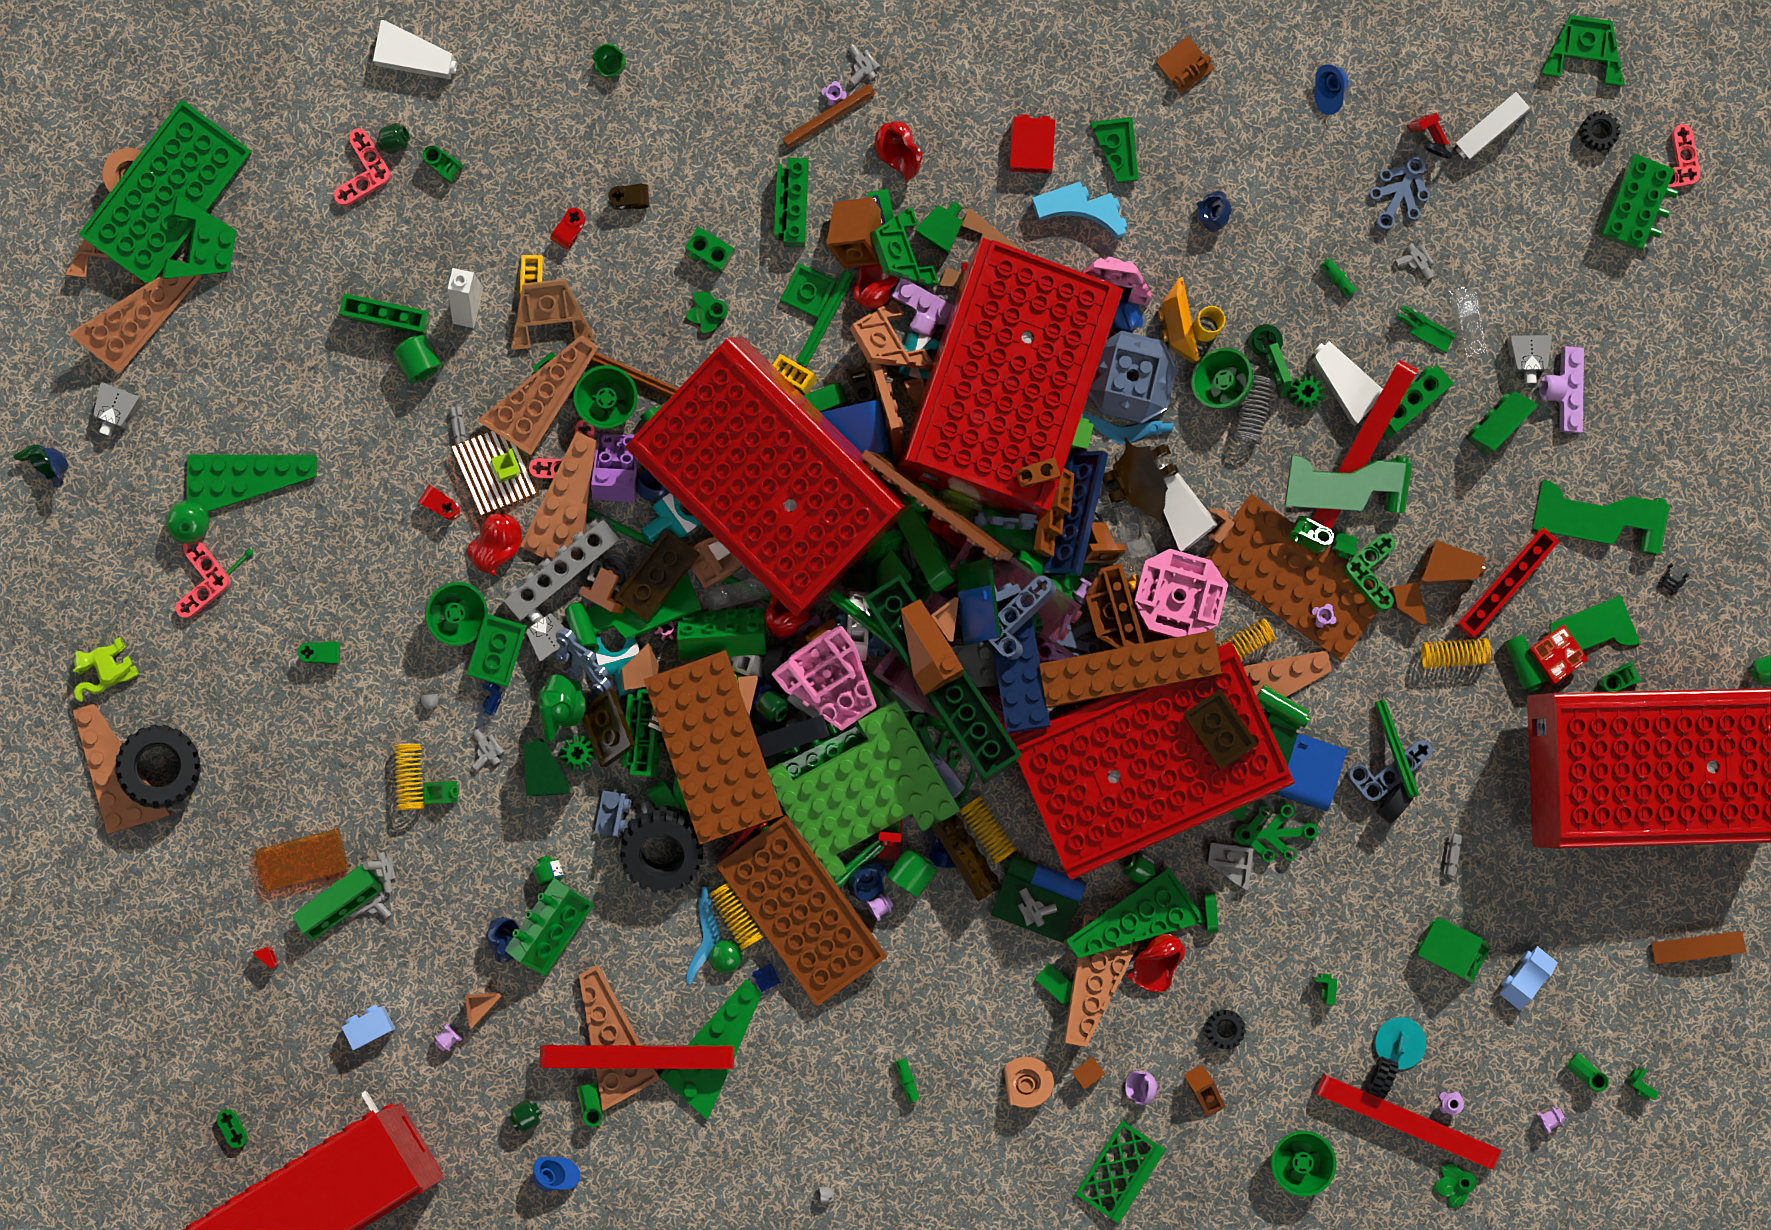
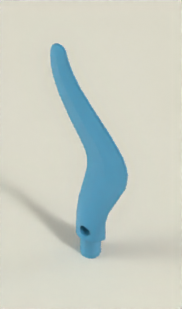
M1081 415L1082 418L1089 419V423L1094 424L1093 427L1103 435L1120 444H1125L1124 438H1127L1132 443L1148 435L1173 431V423H1162V421L1145 422L1123 428L1117 427L1094 415Z
M702 886L699 915L703 940L689 965L686 977L688 984H692L695 974L709 958L710 950L720 940V931L712 910V898L708 896L710 894V886Z

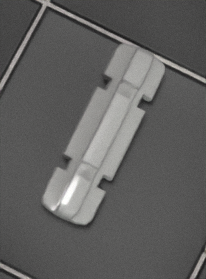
M460 406L451 407L449 411L450 417L453 418L451 423L453 435L456 437L454 439L455 446L460 448L458 444L462 443L465 448L467 447L465 444L467 439L464 437L466 433L464 421L461 418L462 409Z
M1450 834L1448 840L1450 846H1447L1445 859L1447 866H1444L1443 873L1447 876H1456L1457 868L1455 866L1456 864L1458 865L1461 848L1459 844L1462 842V836Z

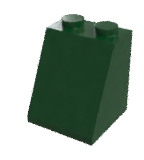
M542 738L529 739V743H523L526 796L574 794V789L550 744L544 742Z

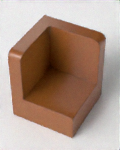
M1091 1055L1084 1060V1063L1072 1071V1074L1084 1090L1105 1075Z

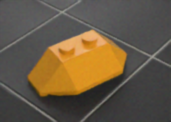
M1181 277L1178 278L1160 305L1161 309H1158L1159 321L1164 323L1165 329L1162 330L1163 341L1167 342L1168 347L1192 364H1196L1200 359L1184 279Z

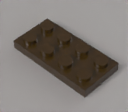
M666 529L614 598L649 623L701 554Z
M956 814L932 827L978 902L1001 887L997 875L991 871L985 856L979 852L975 840L967 833L963 821Z

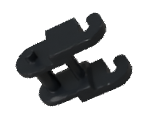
M1672 563L1668 565L1662 575L1663 581L1659 582V588L1664 587L1671 591V596L1674 593L1677 594V588H1681L1686 581V577L1689 576L1688 573H1685L1681 581L1671 578L1669 572L1671 571L1670 568L1674 565ZM1668 579L1675 583L1674 588L1666 584Z

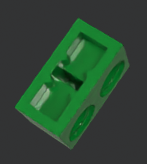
M699 226L685 246V251L688 253L687 257L695 262L699 260L706 264L705 267L713 273L717 271L723 273L735 253L734 247ZM697 242L706 244L705 248L701 251L695 250L694 246ZM715 253H722L724 255V258L719 262L712 259Z

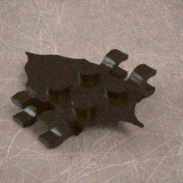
M1124 438L1125 451L1122 457L1113 464V470L1104 473L1102 480L1103 483L1107 484L1118 480L1121 489L1109 494L1111 503L1115 502L1117 504L1126 498L1131 506L1139 508L1145 515L1154 517L1161 523V515L1165 508L1166 491L1168 490L1164 479L1179 473L1176 464L1173 465L1171 463L1160 469L1156 461L1158 458L1171 454L1169 446L1162 444L1152 450L1150 446H1134L1127 438Z

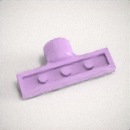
M902 278L899 279L891 295L893 299L915 311V316L909 326V330L912 333L932 338L939 325L946 326L952 304Z
M1561 347L1560 376L1546 375L1539 384L1540 396L1544 400L1557 401L1560 405L1559 432H1583L1584 348Z

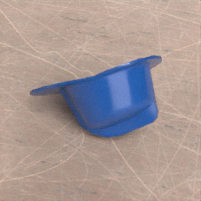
M1324 64L1319 67L1315 77V102L1318 109L1326 115H1333L1341 109L1344 101V92L1347 90L1349 83L1348 77L1342 68L1331 64Z
M1128 290L1121 296L1111 326L1113 332H1131L1138 327H1142V313L1138 304L1128 302Z
M540 1157L533 1165V1175L530 1178V1182L534 1183L537 1188L544 1192L573 1189L580 1181V1171L578 1166L568 1158Z

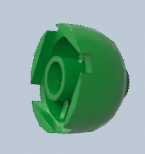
M190 500L177 502L170 508L166 516V528L169 535L175 541L182 544L198 542L206 535L209 529L210 517L207 510L201 504Z

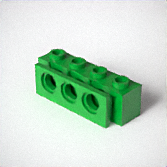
M787 158V168H782V164L777 163L774 236L775 240H779V236H784V247H805L809 158ZM785 174L789 175L788 188L784 189ZM784 195L788 196L787 209L783 210ZM783 216H787L786 230L782 231Z
M1438 364L1433 368L1429 365L1420 373L1422 378L1417 382L1413 379L1396 410L1399 413V418L1392 417L1382 435L1386 441L1454 384ZM1428 383L1431 386V391L1426 390L1423 384ZM1408 396L1414 398L1415 405L1408 402Z
M638 688L637 695L628 694L626 721L636 746L622 756L621 767L630 768V775L658 777L662 732L648 726L650 722L659 726V723L652 720V717H656L647 689Z

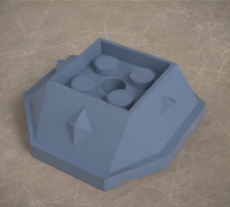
M1120 331L1106 341L1088 396L1100 414L1143 424L1168 409L1178 368L1163 341ZM1134 372L1137 374L1138 380L1134 382L1129 381L1126 374Z

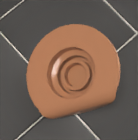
M123 148L115 151L107 158L103 166L102 177L109 192L112 191L141 153L140 150Z
M1020 1057L1005 1065L1004 1076L1008 1104L1018 1108L1030 1109L1042 1105L1051 1096L1054 1079L1051 1070L1044 1062L1033 1057Z

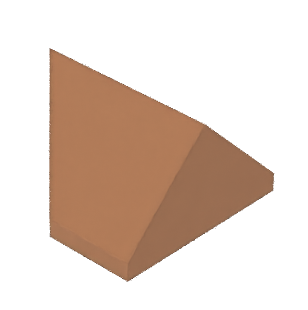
M955 597L931 615L947 642H953L959 599Z
M649 643L620 669L623 691L637 690L638 688L647 689L644 679L660 674V666Z
M501 992L465 995L468 1025L474 1028L504 995Z

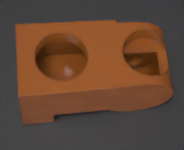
M1055 457L1016 470L1021 488L1060 479V472Z

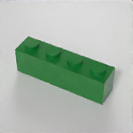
M362 864L354 868L351 873L341 880L336 881L326 891L318 894L308 904L300 907L292 916L302 934L313 942L383 890L370 870H365Z

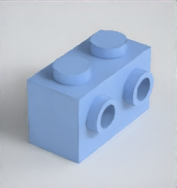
M376 1004L366 1009V1014L360 1018L354 1015L345 1020L347 1024L342 1026V1029L353 1050L395 1030L384 1006L378 1008Z

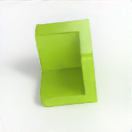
M509 449L503 455L491 459L499 483L520 476L521 471L512 449Z

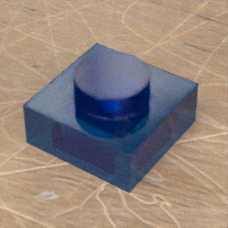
M772 963L752 972L761 992L781 983Z

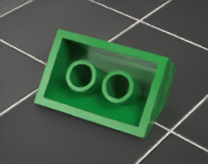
M1516 391L1510 395L1506 393L1498 401L1500 406L1496 410L1491 408L1483 416L1486 420L1481 425L1477 423L1469 431L1471 436L1467 440L1485 457L1488 456L1538 406L1534 401Z

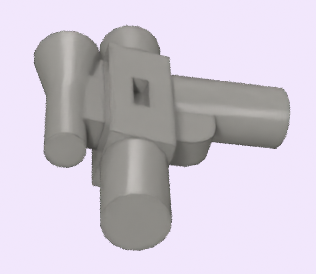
M855 44L850 46L848 50L856 61L854 65L856 73L849 80L850 83L855 86L865 75L872 81L877 77L874 71L879 69L881 65L873 59L868 50H865L862 54Z
M1413 243L1406 247L1409 255L1395 260L1397 267L1408 264L1411 268L1418 267L1427 280L1434 277L1428 267L1434 262L1429 256L1424 243L1417 248Z
M479 728L473 731L472 734L478 741L480 748L477 751L479 758L472 766L479 771L488 761H491L493 766L500 763L501 761L498 756L504 753L505 750L497 743L493 735L488 736L490 740L488 742Z
M385 852L376 853L377 860L365 861L363 868L365 870H374V874L382 881L384 893L391 892L393 890L390 879L395 878L393 856L385 857Z
M1027 888L1019 891L1026 907H1024L1023 903L1018 905L1024 916L1026 926L1035 922L1037 927L1045 924L1042 916L1057 912L1055 904L1044 906L1040 901L1034 902Z
M384 890L350 914L351 917L354 918L368 910L369 913L379 912L386 920L392 913L381 903L388 898Z

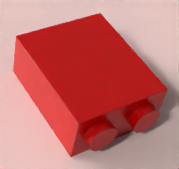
M1019 114L1017 117H1013L1009 171L1052 173L1056 119H1051L1050 116L1030 118V115Z

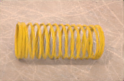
M1207 306L1199 312L1193 322L1194 335L1198 340L1209 342L1217 337L1225 324L1223 311L1216 306ZM1209 317L1216 322L1217 330H1205L1200 324V318Z
M1261 618L1258 622L1255 621L1254 625L1246 626V629H1242V632L1238 631L1237 634L1230 635L1229 639L1221 640V644L1217 642V647L1223 645V643L1226 644L1227 640L1229 642L1232 641V638L1238 647L1236 651L1241 661L1242 658L1239 652L1246 659L1244 651L1250 656L1249 650L1253 654L1254 649L1256 651L1259 650L1256 643L1263 649L1261 642L1267 647L1266 641L1269 644L1271 642L1274 643L1276 637L1268 622ZM1256 624L1260 627V629H1261V631H1262V633H1263V636H1262V634L1260 633V631L1258 630ZM1252 626L1255 628V630H1256V632H1257L1259 638L1257 637V635H1256L1255 632L1253 631ZM1248 629L1252 632L1254 639L1249 634ZM1244 631L1247 633V635H1248V637H1249V639H1250V642L1248 641V639H1247L1246 636L1244 635ZM1240 634L1243 636V638H1244V640H1245L1247 646L1245 645V643H1244L1243 640L1241 639ZM1235 635L1238 637L1242 647L1237 642Z
M1478 638L1476 640L1467 639L1466 641L1462 639L1461 642L1460 640L1456 642L1448 640L1447 642L1442 641V643L1440 641L1437 643L1435 641L1432 643L1423 642L1421 647L1422 664L1424 669H1430V666L1434 669L1435 662L1438 669L1440 668V663L1442 668L1445 667V664L1447 668H1449L1450 664L1452 668L1454 665L1459 667V664L1463 667L1464 661L1467 667L1469 662L1471 666L1474 663L1476 666L1479 663L1481 666L1483 663L1484 665H1489L1491 660L1490 643L1487 638H1481L1480 640ZM1443 643H1445V654L1443 649Z
M421 744L394 745V749L399 750L394 752V754L399 755L394 757L398 760L394 763L399 764L394 768L402 769L395 771V773L403 774L395 776L396 779H402L395 781V783L401 784L396 786V788L401 789L396 791V793L400 794L396 798H402L396 802L406 803L397 805V810L424 809V802L408 801L423 799L424 797H406L423 794V792H402L423 789V787H403L423 784V782H403L422 780V777H404L422 775V772H405L422 770L423 768L406 767L422 765V763H401L422 760V758H400L422 755V753H400L422 750Z
M979 796L961 808L960 814L965 815L970 812L964 819L973 816L967 821V823L974 821L969 827L977 825L972 829L973 832L981 828L975 833V836L984 832L978 837V840L987 836L980 844L991 839L983 845V848L995 842L986 849V852L995 848L988 856L998 852L991 858L994 864L1016 851L1017 848L1016 846L1008 848L1013 842L1007 843L1010 838L1004 839L1007 834L1000 836L1005 830L997 832L1002 826L994 828L999 822L993 823L996 820L995 817L990 819L994 814L986 816L991 810L983 812L988 806L980 808L985 804V801L979 803L983 800L982 796Z
M726 883L708 896H710L709 898L714 897L712 901L718 900L714 906L721 904L717 907V910L722 909L719 914L725 913L722 918L728 917L724 922L732 920L727 924V927L735 924L729 931L736 929L732 935L739 933L734 939L742 937L737 943L745 941L739 946L743 950L765 935L761 933V930L755 932L759 929V926L749 930L757 923L754 922L748 925L754 918L745 921L751 914L742 917L749 912L748 910L741 912L746 908L745 906L738 908L743 904L742 902L732 906L740 899L737 898L731 901L737 895L734 894L728 897L734 893V890L725 893L731 889L729 883Z

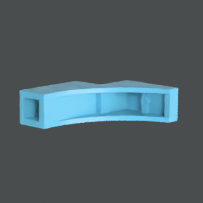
M1081 181L1032 198L1031 203L1038 222L1057 216L1083 217L1100 224L1116 239L1124 237L1126 234L1125 230H1128L1124 217L1121 218L1118 210H1121L1118 199L1113 198L1112 193L1087 201L1089 193L1086 186L1082 187Z

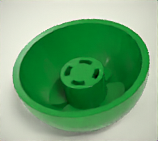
M1219 348L1212 350L1199 360L1193 370L1191 378L1193 393L1202 404L1213 409L1224 410L1239 405L1249 395L1253 385V369L1249 360L1236 349Z
M610 365L597 366L585 372L578 380L574 390V404L580 417L588 424L601 429H610L622 425L632 416L637 405V389L632 378L622 369Z
M463 582L447 583L437 588L430 595L425 606V622L431 634L440 642L451 646L465 645L478 637L485 613L488 614L487 603L481 592L474 586Z
M1296 1131L1286 1135L1278 1142L1272 1154L1271 1167L1276 1181L1285 1191L1296 1196L1307 1197L1322 1192L1330 1185L1336 1173L1337 1161L1332 1146L1324 1137L1311 1131Z

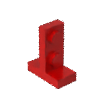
M903 819L900 820L899 833H879V841L883 844L884 849L878 854V858L899 859Z

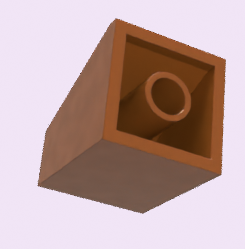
M864 197L834 202L826 245L843 268L880 264L870 236L872 231L881 226V209L874 198Z
M1436 540L1429 544L1415 582H1418L1419 586L1472 582L1478 579L1479 576H1483L1486 569L1484 564L1485 558Z

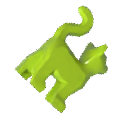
M121 637L116 638L111 646L98 647L90 653L82 651L74 653L73 662L75 668L73 672L81 675L92 666H95L100 681L96 686L89 682L78 684L73 691L74 697L78 702L83 701V691H88L92 694L102 693L106 688L129 681L140 675L136 666H132L133 664L129 656L123 658L122 663H116L114 657L126 648Z

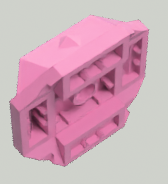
M1168 549L1144 562L1134 605L1149 632L1170 638L1206 632L1217 627L1228 583L1222 578L1211 560ZM1174 593H1181L1183 595L1184 600H1176L1174 598Z

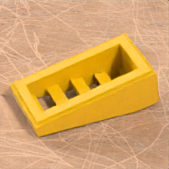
M521 255L520 296L522 285L525 281H542L543 255ZM526 263H538V267H526ZM526 272H538V275L526 274Z
M779 354L773 366L779 370L783 362L787 363L781 374L799 392L804 395L808 394L817 381L816 375ZM791 367H793L794 369L792 370V372L790 373V375L787 377V376H786L787 372L789 371V369H790ZM801 372L797 380L794 381L793 379L795 378L797 373Z

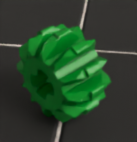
M1305 375L1301 376V381L1295 378L1293 380L1295 385L1290 387V391L1294 393L1289 394L1288 397L1290 399L1296 398L1292 405L1295 406L1299 402V410L1301 411L1305 408V405L1308 411L1313 409V405L1319 407L1320 403L1318 400L1325 398V396L1320 394L1325 391V388H1318L1321 380H1317L1314 383L1313 375L1309 377L1308 381ZM1305 388L1308 389L1307 391H1311L1308 397H1306V394H1302Z
M574 735L572 736L573 744L569 740H565V744L569 746L568 749L565 747L560 748L561 751L567 752L566 755L560 756V759H568L564 766L569 767L572 764V771L575 772L579 765L580 771L583 772L585 771L583 764L585 763L591 768L592 764L588 759L596 760L597 757L590 755V753L595 752L593 747L588 748L592 745L590 740L584 744L585 736H581L578 742L577 737ZM576 748L584 751V754L580 756L581 759L578 760V757H573Z

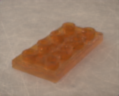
M339 828L254 850L264 892L350 870Z

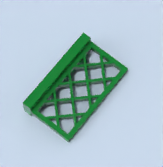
M1121 1121L1075 1195L1120 1224L1167 1149L1124 1121ZM1123 1127L1131 1131L1133 1141L1120 1143L1119 1133ZM1134 1134L1140 1137L1141 1139L1135 1140ZM1117 1138L1118 1144L1112 1145ZM1146 1141L1152 1147L1148 1154L1139 1155L1136 1143ZM1133 1143L1136 1156L1124 1159L1121 1146ZM1113 1147H1119L1121 1159L1109 1162L1108 1150ZM1105 1156L1106 1163H1101ZM1145 1157L1143 1162L1140 1163V1158ZM1137 1159L1138 1170L1135 1173L1127 1174L1124 1161ZM1122 1162L1124 1175L1112 1177L1109 1164ZM1107 1165L1109 1178L1097 1180L1095 1173L1097 1167ZM1092 1175H1093L1094 1181L1089 1182V1180L1091 1179V1177H1092ZM1134 1175L1131 1181L1129 1182L1128 1176ZM1125 1177L1126 1189L1115 1193L1113 1179ZM1110 1180L1113 1193L1100 1196L1098 1183ZM1095 1183L1097 1197L1088 1198L1082 1194L1086 1185ZM1122 1194L1119 1200L1117 1201L1116 1195ZM1114 1196L1115 1206L1111 1212L1103 1208L1101 1198ZM1094 1199H1098V1200H1099V1204H1097V1203L1094 1202L1093 1200H1094Z

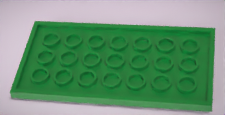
M181 99L78 235L142 282L148 284L159 276L164 269L165 259H172L193 230V220L172 216L175 197L180 196L207 212L252 153V150Z

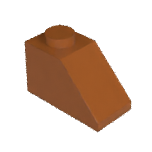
M1418 582L1389 588L1394 600V610L1419 626L1427 624Z
M1203 1064L1184 1074L1206 1117L1226 1107L1213 1079Z

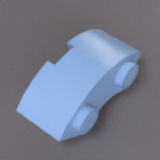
M1538 946L1532 952L1526 951L1520 959L1521 964L1512 975H1507L1501 983L1504 987L1500 995L1518 1010H1521L1533 999L1540 987L1552 975L1558 963Z

